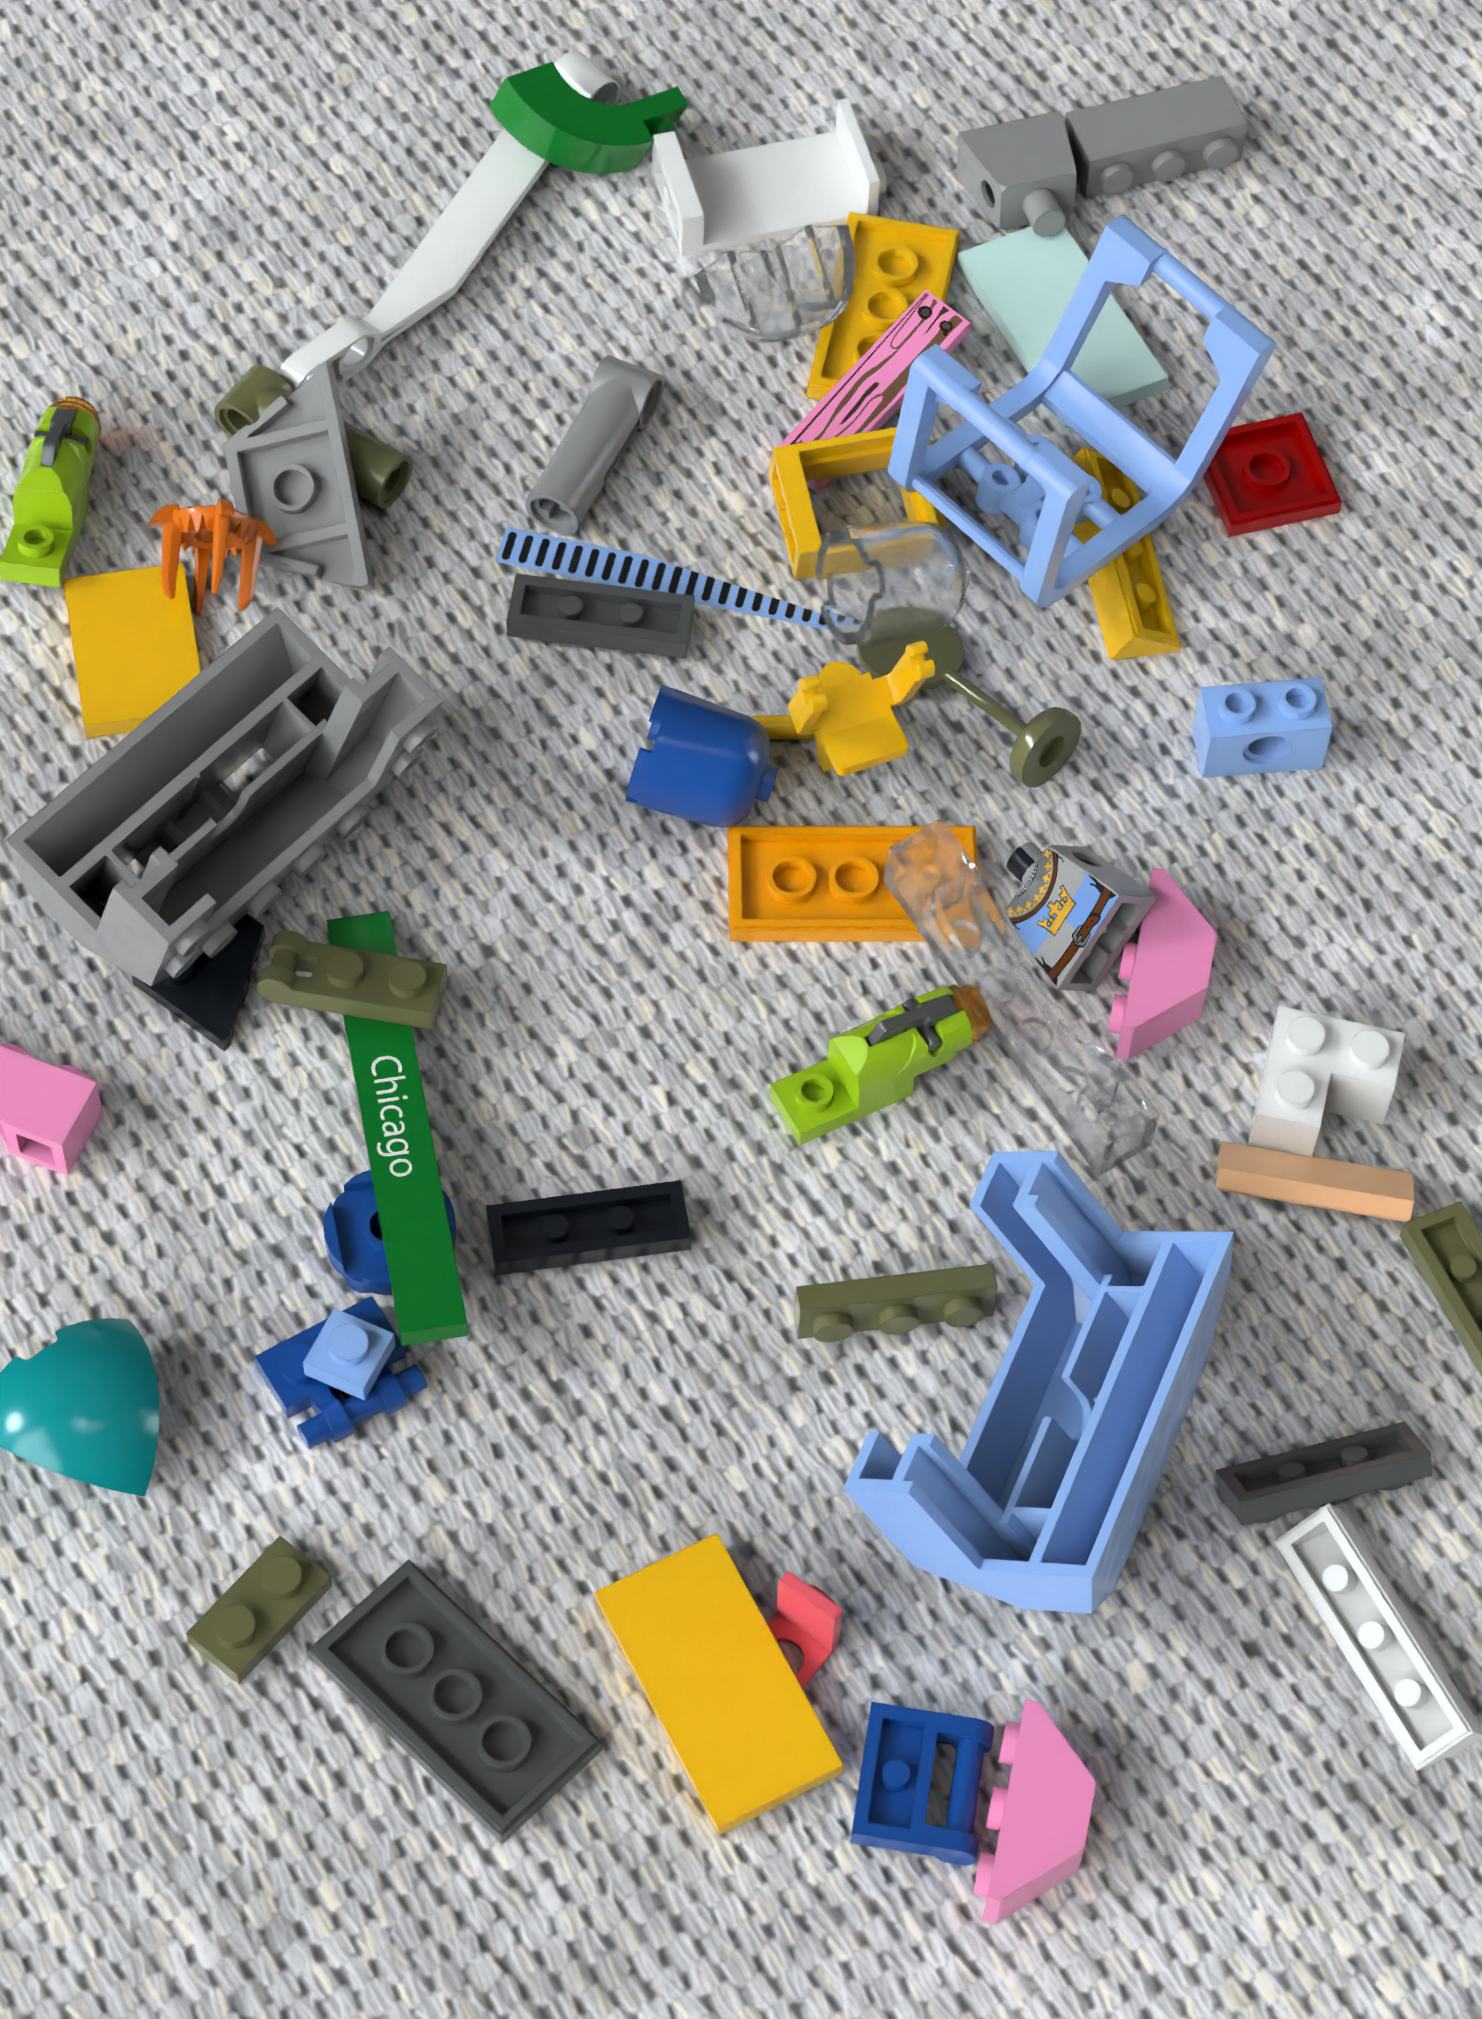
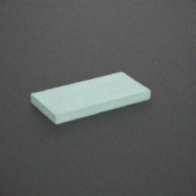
M1065 225L1058 233L1049 237L1036 235L1032 227L1029 226L961 251L957 257L958 269L1029 374L1043 357L1089 263V260ZM1110 292L1070 370L1115 409L1167 390L1169 377ZM1058 417L1064 428H1068L1069 426Z

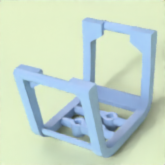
M1122 214L1105 226L1083 277L1043 357L1021 382L988 405L977 396L982 382L939 345L934 344L914 360L910 367L887 472L908 493L918 492L1017 578L1021 582L1019 586L1021 591L1040 608L1050 607L1155 529L1189 496L1203 477L1274 352L1277 343L1240 313L1234 305L1228 303L1171 255L1168 249L1159 245ZM1151 272L1157 274L1211 320L1202 340L1221 378L1177 461L1070 370L1115 283L1141 286L1148 280ZM940 403L950 405L954 411H957L967 420L927 448ZM1042 403L1144 490L1148 496L1121 515L1101 498L1102 488L1094 477L1082 470L1060 451L1050 439L1040 435L1029 436L1016 423ZM992 441L1015 461L1014 467L1012 468L1003 463H990L978 450ZM956 466L978 483L975 494V501L978 507L989 514L998 515L1005 513L1020 526L1018 533L1019 541L1026 549L1030 550L1026 564L933 483ZM1090 519L1101 531L1086 543H1083L1071 532L1074 524H1082Z

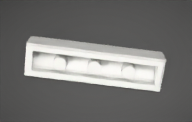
M1328 1503L1274 1541L1417 1771H1421L1482 1740V1727L1342 1509Z

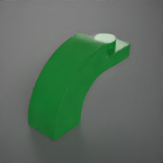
M553 61L506 77L489 105L490 110L505 130L525 148L555 165L592 174H612L635 169L649 147H652L653 135L671 131L676 132L677 128L675 125L688 107V103L678 86L628 104L609 105L593 101L574 90L561 76Z

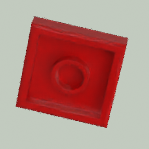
M1302 412L1230 427L1203 475L1228 537L1338 514L1342 505V500Z

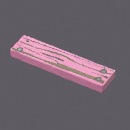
M925 290L778 446L879 430L902 406L910 367L914 360L934 344L939 345L950 355L970 333L971 322ZM834 477L808 481L806 483L820 493Z

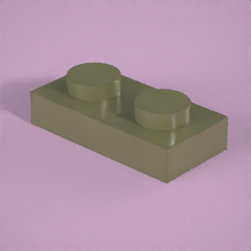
M279 1536L186 1632L187 1641L231 1679L240 1684L332 1587L331 1576L283 1537Z

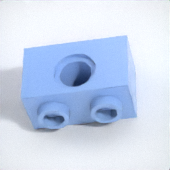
M1321 677L1200 687L1192 731L1202 778L1322 768L1332 732V723Z

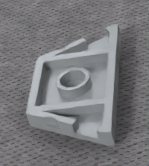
M323 363L311 370L310 373L313 376L290 396L284 398L281 395L263 410L262 416L257 422L252 425H245L223 443L235 509L247 514L251 518L255 517L265 522L275 534L277 544L274 548L262 544L259 565L369 591L375 589L334 368L328 363Z

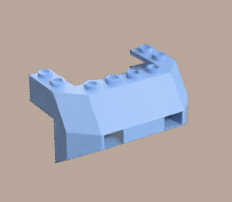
M1059 1151L993 1152L969 1206L1035 1285L1018 1320L1015 1332L994 1376L993 1383L977 1420L970 1431L961 1457L958 1461L935 1434L912 1433L903 1456H901L880 1431H869L843 1490L904 1557L917 1568L1021 1609L1092 1614L1117 1586L1206 1366L1231 1273L1234 1232L1122 1231Z

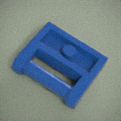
M871 1702L850 1843L932 1856L944 1863L963 1866L974 1864L977 1861L979 1839L973 1834L983 1758L984 1753L990 1752L992 1749L994 1726L987 1721L977 1718ZM936 1743L948 1744L956 1749L945 1828L925 1825Z

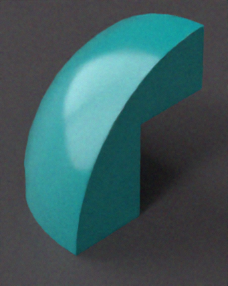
M102 1318L65 1326L55 1331L57 1341L42 1349L28 1360L15 1357L0 1372V1447L60 1475L105 1489L145 1497L158 1443L159 1392L155 1368L143 1336L129 1319Z

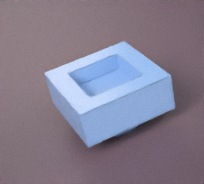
M334 1308L303 1362L304 1375L365 1401L395 1347L394 1333Z

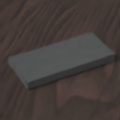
M410 1559L308 1649L309 1658L501 1844L508 1840L603 1750V1742Z

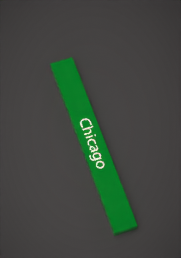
M389 911L327 920L330 945L398 956ZM343 1015L401 1346L468 1336L467 1318L412 1028L408 1025Z

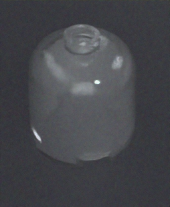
M912 520L849 524L841 530L829 531L826 533L819 548L816 566V578H827V592L831 604L821 606L822 616L831 634L842 645L859 644L865 646L938 632L954 621L963 606L965 592L970 581L968 563L963 557L954 537L936 523Z

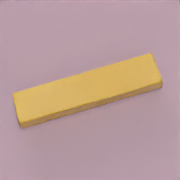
M1082 447L1071 459L1100 483L1102 488L1101 498L1121 515L1140 502L1136 484L1098 451ZM1090 519L1082 524H1074L1076 536L1083 543H1086L1101 531ZM1148 533L1088 579L1109 659L1118 660L1173 653L1181 649L1150 533Z

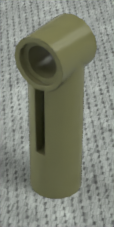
M254 365L215 406L214 414L222 430L231 438L245 425H252L257 422L262 416L263 410L281 395L287 398L294 391L288 382L274 370L263 365ZM344 421L357 495L380 508L386 509L390 507L402 494L409 481L413 465L411 457Z

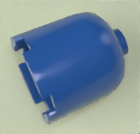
M661 685L649 718V722L652 723L647 739L653 740L655 743L652 751L640 747L626 791L625 801L712 827L726 828L737 825L749 815L756 799L768 803L779 767L768 764L771 744L767 731L759 721L748 715L681 690Z

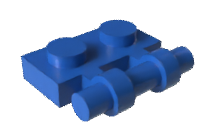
M372 1296L343 1310L347 1314L394 1333L395 1347L365 1401L352 1396L340 1403L333 1395L341 1392V1390L304 1375L303 1362L327 1319L254 1356L257 1370L287 1419L310 1407L316 1413V1416L296 1426L298 1434L307 1449H311L330 1438L334 1443H337L354 1434L353 1426L382 1411L390 1415L406 1407V1398L427 1388L426 1379L416 1364L396 1374L387 1370L386 1367L405 1358L404 1346H401L400 1339Z

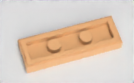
M1221 1141L1216 1173V1188L1219 1191L1401 1222L1411 1220L1414 1206V1173Z

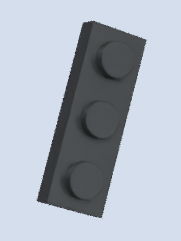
M516 573L506 620L507 636L686 658L694 615L695 596Z
M1405 1421L1216 1470L1218 1493L1241 1525L1272 1522L1287 1513L1314 1506L1323 1507L1328 1503L1337 1505L1344 1501L1345 1498L1376 1490H1396L1404 1487L1408 1482L1433 1476L1430 1451Z

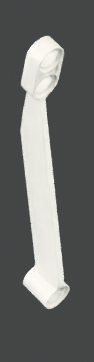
M572 50L557 60L555 63L557 70L564 80L578 93L599 103L617 104L621 93L620 84L580 51ZM504 128L368 316L361 320L351 317L338 322L290 355L281 365L278 374L288 382L293 391H296L313 376L310 371L319 364L328 363L334 368L337 387L367 367L384 344L415 324L458 291L550 162L525 148Z

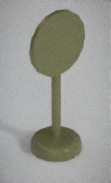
M905 612L890 613L873 619L861 630L856 648L860 664L874 678L889 674L905 653L907 645L921 640L925 641L928 646V652L924 653L925 660H933L935 675L927 678L918 690L934 689L948 684L1016 734L1018 737L1010 754V770L1015 778L1026 787L1036 788L1046 783L1062 769L1071 757L1081 734V722L1078 717L1065 708L1051 707L1040 712L1028 724L1022 721L959 674L963 665L965 650L961 638L948 625L931 616Z

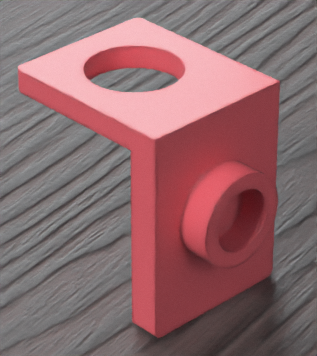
M787 1571L779 1580L776 1614L767 1625L776 1642H789L801 1651L803 1665L794 1675L803 1690L839 1646L843 1609L836 1605L832 1598L816 1586L806 1584Z

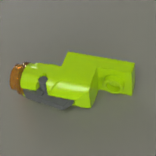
M68 396L59 399L45 410L39 420L12 500L14 525L0 559L1 580L60 588L88 513L87 482L95 463V448L102 430L97 410L91 403L82 398Z
M955 984L946 985L906 1000L904 1003L876 1016L874 1019L832 1037L828 1042L826 1060L771 1083L769 1096L799 1145L809 1142L913 1095L914 1079L916 1076L949 1062L956 1057L960 1050L979 1043L981 1034L990 1031L992 1028L991 1016L986 1002L978 989L972 984L961 988Z

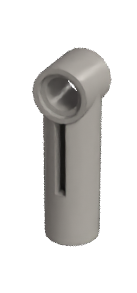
M610 355L602 359L590 383L585 404L526 499V511L534 522L540 527L560 535H571L578 530L638 429H646L657 412L664 390V376Z

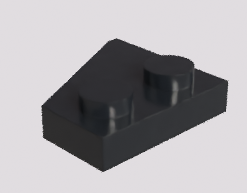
M245 914L233 925L238 932L223 950L213 958H209L203 952L178 977L173 978L169 976L153 986H149L132 976L133 985L223 1051L231 1045L234 1036L233 1028L241 1003L245 1002L251 983L250 975L254 963L258 961L265 939L264 925L249 914Z

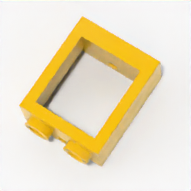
M897 427L773 447L768 477L794 580L933 557L938 536L940 533L945 532V515L918 492L908 493L900 485L910 527L821 542L806 482L888 468Z

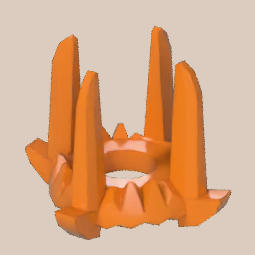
M218 499L217 506L197 505L195 507L187 506L179 509V503L164 506L152 516L148 526L162 525L161 584L164 594L170 600L175 597L180 546L185 551L191 546L193 548L192 553L195 554L193 592L195 614L198 616L201 614L211 551V593L216 595L223 575L225 557H228L230 552L234 556H238L242 550L237 609L241 612L249 606L254 597L262 544L272 548L277 544L275 534L265 522L239 512L237 509H234L232 501Z

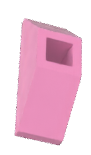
M1152 868L1148 888L1157 898L1137 927L1140 928L1138 944L1127 942L1124 945L1118 979L1130 981L1128 995H1114L1108 1025V1032L1120 1034L1115 1057L1123 1059L1135 1056L1201 1018L1215 951L1216 931L1166 870Z
M1027 1699L1024 1702L1020 1724L1006 1721L998 1763L1012 1765L1007 1788L993 1787L986 1828L999 1831L995 1854L981 1852L973 1890L974 1895L986 1897L982 1921L998 1923L1078 1872L1085 1848L1096 1787V1780L1041 1704Z

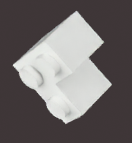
M1278 1005L1266 1053L1248 1145L1312 1156L1321 1127L1323 1111L1384 1124L1396 1085L1405 1033Z

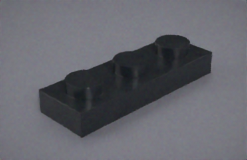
M681 1180L486 1205V1218L495 1276L691 1250V1233Z

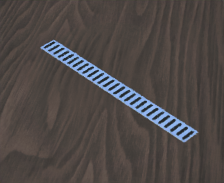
M506 527L495 561L606 585L695 596V603L858 637L864 626L655 557Z

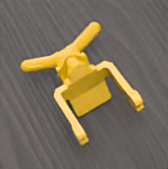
M923 640L907 645L905 653L889 674L872 679L870 672L860 674L851 664L840 661L829 662L823 667L819 677L813 674L799 679L798 690L787 705L790 715H754L751 718L760 722L767 731L769 740H811L816 738L817 760L823 772L835 769L838 775L845 776L904 757L908 754L909 743L891 708L912 699L924 681L935 675V665L932 659L925 660L924 653L928 652V646Z

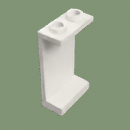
M849 98L838 100L836 131L690 159H684L675 131L655 134L652 137L654 139L652 143V174L681 256L846 224L849 212L878 216L879 195L886 194L887 190L883 165L880 160L873 161L870 155L871 143L867 124L864 119H856Z

